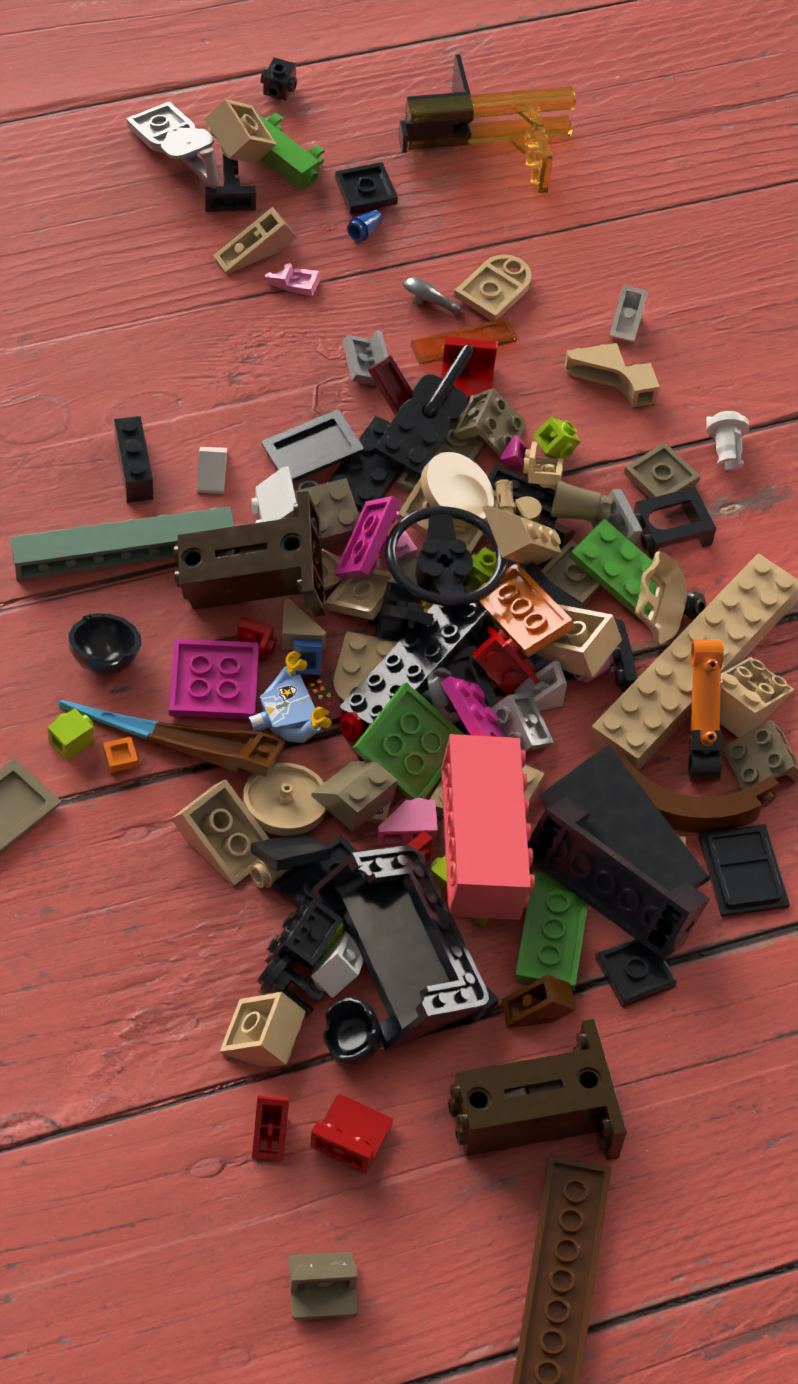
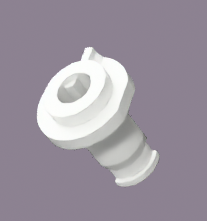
M723 411L717 413L714 417H706L707 434L716 440V452L719 457L717 466H721L725 462V471H734L742 468L744 465L743 460H741L743 451L742 436L749 431V420L735 411Z

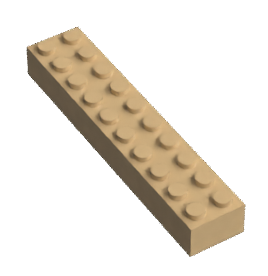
M758 553L592 725L588 745L599 751L609 744L619 758L626 756L630 763L639 771L692 714V640L723 641L724 656L721 673L741 663L797 603L798 579Z

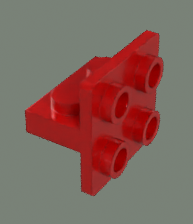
M491 626L487 627L486 630L491 634V637L471 654L473 658L507 696L528 678L537 684L540 680L534 672L538 669L521 652L520 648L502 629L496 632Z

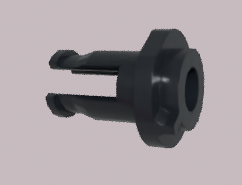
M286 954L282 959L277 955L257 980L262 985L258 993L261 995H267L271 991L273 993H284L306 1011L304 1016L307 1018L314 1009L288 990L289 985L293 983L317 1002L321 1001L325 993L317 991L311 982L290 967L294 960L292 956Z

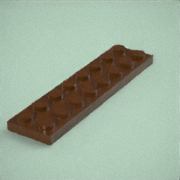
M549 1155L512 1384H580L612 1167Z

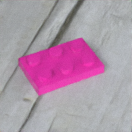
M390 496L365 503L334 575L344 580L369 576L374 571L379 551L386 544L389 528L399 515L400 500Z

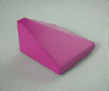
M515 435L501 454L500 461L523 472L526 449L529 448L518 435Z

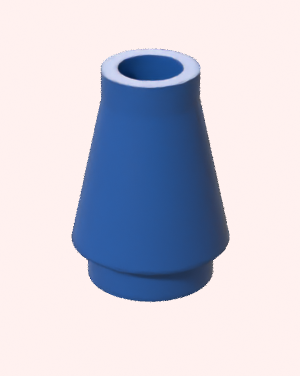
M377 210L354 217L347 225V232L353 240L364 241L382 223L383 217Z

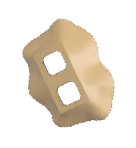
M660 551L656 552L651 566L647 568L641 577V592L635 614L650 629L658 645L665 644L677 634L687 600V585L684 574L678 566L679 563L666 553ZM650 579L657 586L655 596L649 590ZM646 604L650 607L649 618L644 613Z

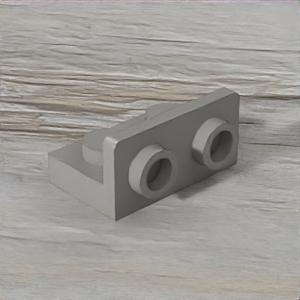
M531 693L508 695L492 707L498 717L497 724L504 736L520 738L521 750H525V753L529 750L547 748L554 743Z

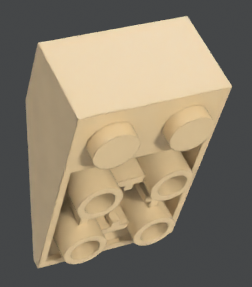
M750 657L721 673L720 724L740 738L757 728L793 693L794 689L787 684L785 679L774 675L766 669L761 661Z

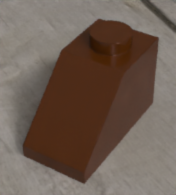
M548 974L501 999L506 1026L509 1028L553 1023L576 1011L570 983Z

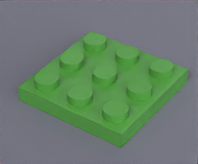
M406 682L400 686L352 749L365 761L377 762L398 780L396 788L409 800L416 798L425 799L442 777L441 767L450 734H465Z

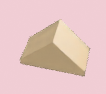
M287 598L284 601L282 649L293 650L294 639L323 640L322 651L326 649V632L293 601Z

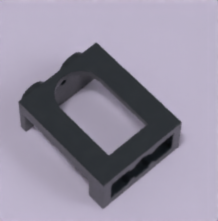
M696 487L635 502L633 513L643 530L640 534L641 543L644 550H648L652 560L658 549L694 539H698L702 547L713 544L716 527ZM682 504V508L690 523L669 529H658L649 522V515L654 511Z

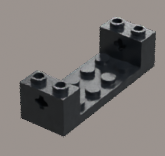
M568 796L547 807L536 825L530 841L527 842L528 848H532L533 851L532 863L660 958H666L681 947L710 899L687 882H684L671 892L583 829L590 812Z

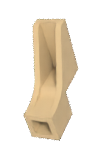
M617 343L582 349L576 348L567 351L564 369L569 376L619 389L627 397L631 408L656 404L660 386L651 363L635 364L626 367Z

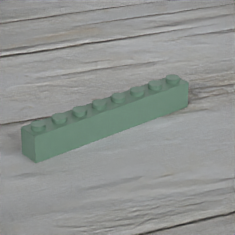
M214 507L208 510L186 511L179 514L158 515L156 517L131 519L114 523L106 522L100 525L78 526L71 529L49 530L42 533L21 534L10 537L16 580L175 558L174 546H178L179 534L232 527L234 522L230 507Z

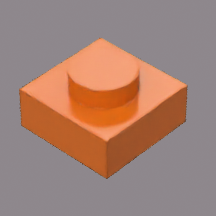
M131 737L103 743V750L110 773L139 766Z

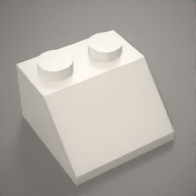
M289 466L282 467L256 486L255 498L251 499L253 515L258 514L259 519L255 523L295 517L293 504L297 502Z

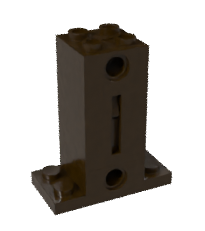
M308 490L297 492L298 503L293 504L295 517L178 535V546H174V556L179 566V570L175 571V582L177 587H181L184 599L190 602L193 609L304 594L305 606L311 608L314 617L326 615L320 516Z
M595 1019L582 1021L580 1033L576 1034L577 1045L573 1047V1052L456 1073L454 1085H450L451 1098L448 1099L450 1116L456 1117L458 1127H455L458 1146L463 1145L466 1156L596 1132L598 1147L600 1150H604L606 1159L619 1158L627 1131Z

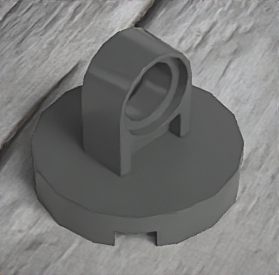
M438 668L429 673V690L420 695L426 700L430 699L433 706L450 722L454 724L459 723L462 720L441 685V682L452 674L445 668Z

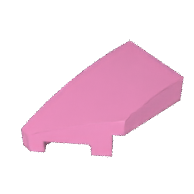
M291 263L284 265L285 269L276 274L269 272L265 275L267 283L289 292L313 296L321 279L319 271L293 269Z

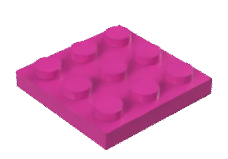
M174 639L169 716L249 720V717L255 715L259 643Z

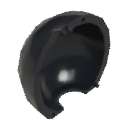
M94 613L83 616V619L73 624L70 631H68L70 652L82 668L102 675H110L126 669L135 660L142 645L141 634L136 627L126 619L112 614Z

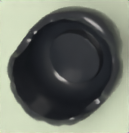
M348 997L335 1002L333 1006L328 1008L325 1014L326 1029L323 1032V1038L326 1047L333 1054L334 1060L341 1066L355 1067L372 1058L378 1050L381 1040L380 1024L372 1007L361 999Z

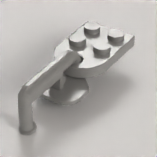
M171 102L126 118L127 127L149 148L165 153L170 158L181 159L210 188L213 189L218 186L219 179L214 156L215 149L210 148L214 144L213 136L205 129H195L194 123ZM197 152H200V155L203 156L204 162L197 156Z

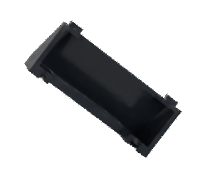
M406 845L353 852L312 888L318 901L334 913L343 914L390 1018L380 1022L381 1041L385 1050L398 1048L471 1014L487 1004L489 1000L487 988L423 854L417 848Z

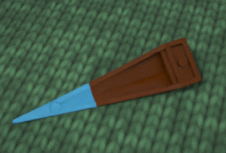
M59 700L58 707L71 711L76 708L82 716L87 715L92 720L237 773L247 770L253 775L266 777L285 750L287 741L261 731L178 725L121 715L65 700Z

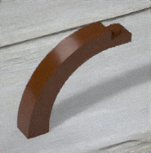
M626 756L620 758L673 830L711 832L738 828L758 820L761 807H766L774 801L779 785L771 775L749 788L730 795L719 797L683 795L663 788L649 780L630 763Z

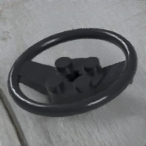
M433 506L419 509L406 515L393 527L385 546L386 563L395 581L414 597L431 604L440 605L443 608H449V606L462 608L463 605L472 604L486 598L497 589L507 570L508 559L502 558L489 523L474 513L456 507ZM428 518L427 541L422 544V549L418 553L415 576L420 586L423 584L431 589L432 592L413 583L400 568L396 556L397 544L403 532L416 522ZM452 518L467 522L482 531L492 543L496 553V568L492 577L479 589L464 594V587L470 581L473 559L470 552L466 549L465 542L456 539Z

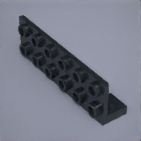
M474 603L463 605L462 608H457V606L443 608L440 605L433 604L427 611V613L434 614L431 625L416 623L340 705L341 711L344 713L355 712L363 723L370 726L403 683L407 682L418 692L427 683L429 673L440 668L466 639H468L470 646L475 645L476 649L487 641L491 634L486 628L491 626L496 631L489 611Z

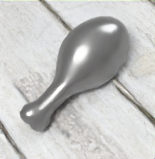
M411 277L403 282V287L415 295L414 303L423 304L425 300L439 305L454 314H459L462 310L460 304L442 295L432 284L423 279Z

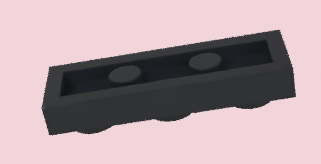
M499 465L494 466L488 476L493 490L496 491L495 483L499 480L512 481L514 503L516 499L521 497H533L541 504V515L557 521L558 518H551L556 490L541 487L539 484L528 483V478Z

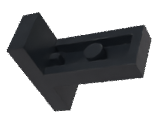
M222 152L224 186H217L213 189L205 187V212L256 211V186H240L239 178L234 176L239 174L238 160L229 159Z
M387 582L374 636L399 642L406 634L408 622L431 625L434 614L424 612L425 606L414 604L415 597L405 591L399 584Z

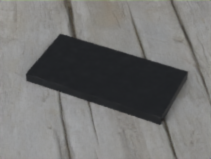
M609 744L538 795L546 807L568 796L589 811L590 815L583 829L670 892L684 882L698 889L710 880L707 873Z

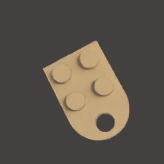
M512 255L493 256L486 260L455 289L454 297L495 323L528 291L531 283V270L518 257ZM508 268H516V269H518L519 271H518V272H510V271L507 270V269H508Z
M346 631L333 679V687L341 704L398 642Z

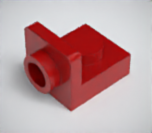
M241 617L238 623V641L259 643V661L264 663L267 655H272L276 647L277 638H273V626Z

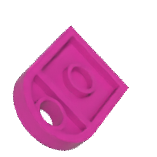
M450 676L441 682L442 687L470 735L505 737L497 724L498 717L496 713L483 700L485 695L479 685Z

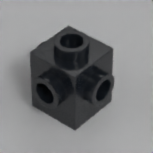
M273 57L268 69H264L261 75L260 83L263 84V95L286 101L290 92H294L297 86L296 63Z

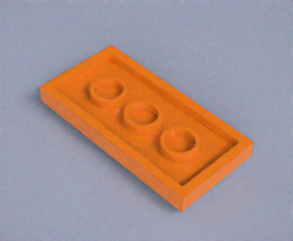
M518 563L506 570L502 582L494 592L476 602L479 606L489 611L491 619L527 657H530L575 628L573 620Z

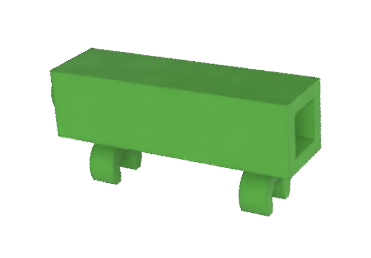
M274 113L266 120L258 114L277 144L261 160L301 191L307 186L313 185L319 179V166L324 162L320 155L325 153V150L316 145L307 152L281 132L283 127L279 123L283 121V118L280 115Z

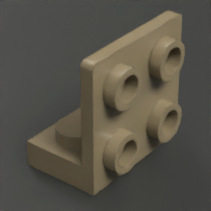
M492 388L471 396L453 434L459 440L480 435L500 457L513 436L518 435L521 437L526 422L499 392Z
M772 720L765 722L723 747V752L742 790L771 775L775 779L782 775H788L793 781H798V761L783 731Z

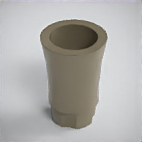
M558 480L551 518H572L595 522V520L602 521L603 519L608 521L613 497L600 495V492L586 490Z

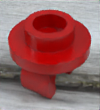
M355 712L343 714L340 720V730L343 736L350 741L359 739L369 727V725L362 724V720Z

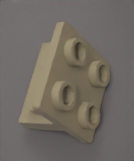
M352 1252L289 1256L291 1310L294 1320L357 1315L356 1264H354Z

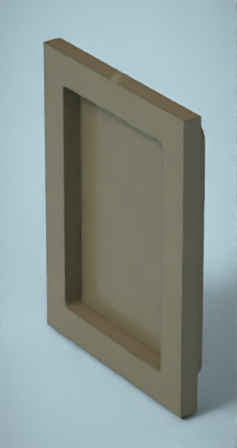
M15 758L0 769V853L62 804L59 798Z

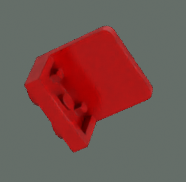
M445 336L441 378L443 379L461 349L469 344L473 347V354L467 366V373L460 375L454 386L466 394L467 400H470L472 395L492 389L498 341Z

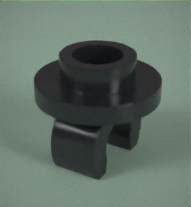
M699 592L687 593L683 615L686 614L689 619L694 620L706 608L705 597Z

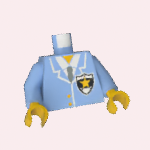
M293 651L286 656L287 666L283 668L264 694L260 696L263 712L249 717L253 731L271 728L273 735L288 742L304 743L314 734L321 732V727L329 728L331 726V720L325 717L329 714V711L322 707H314L300 674L296 675V670L303 671L307 667L305 660H298L301 657L300 653Z

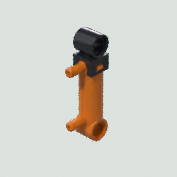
M693 639L691 644L692 714L688 760L690 780L719 781L721 776L720 751H722V731H720L721 668L724 656L722 640Z

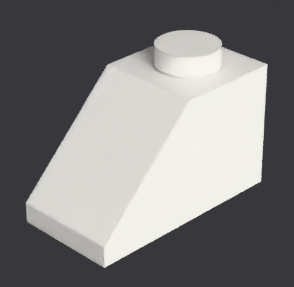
M346 931L315 965L311 975L316 987L324 993L327 992L332 998L359 975L364 961L355 940Z

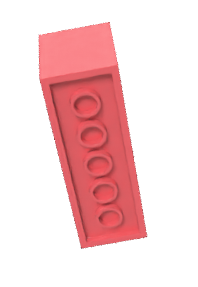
M450 734L441 767L447 897L448 908L452 917L520 920L523 909L529 906V892L534 891L535 878L534 874L529 873V867L532 866L533 851L527 845V841H530L531 825L526 823V817L529 813V799L524 798V792L527 789V774H522L526 754L525 750H521L520 738Z

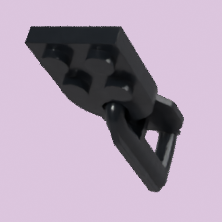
M465 345L461 349L443 379L434 374H427L419 380L412 392L413 399L408 400L401 406L375 446L373 453L414 477L421 478L424 467L435 456L449 431L450 421L457 420L467 405L466 394L454 386V383L460 375L467 373V366L473 354V347L471 345Z

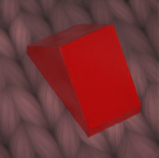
M267 1096L257 1097L252 1158L283 1161L289 1116V1099Z

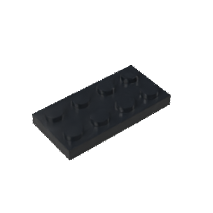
M377 416L373 418L359 438L365 452L343 461L327 482L346 478L357 511L362 512L367 501L384 498L403 471L401 468L373 453L375 446L390 425V422Z

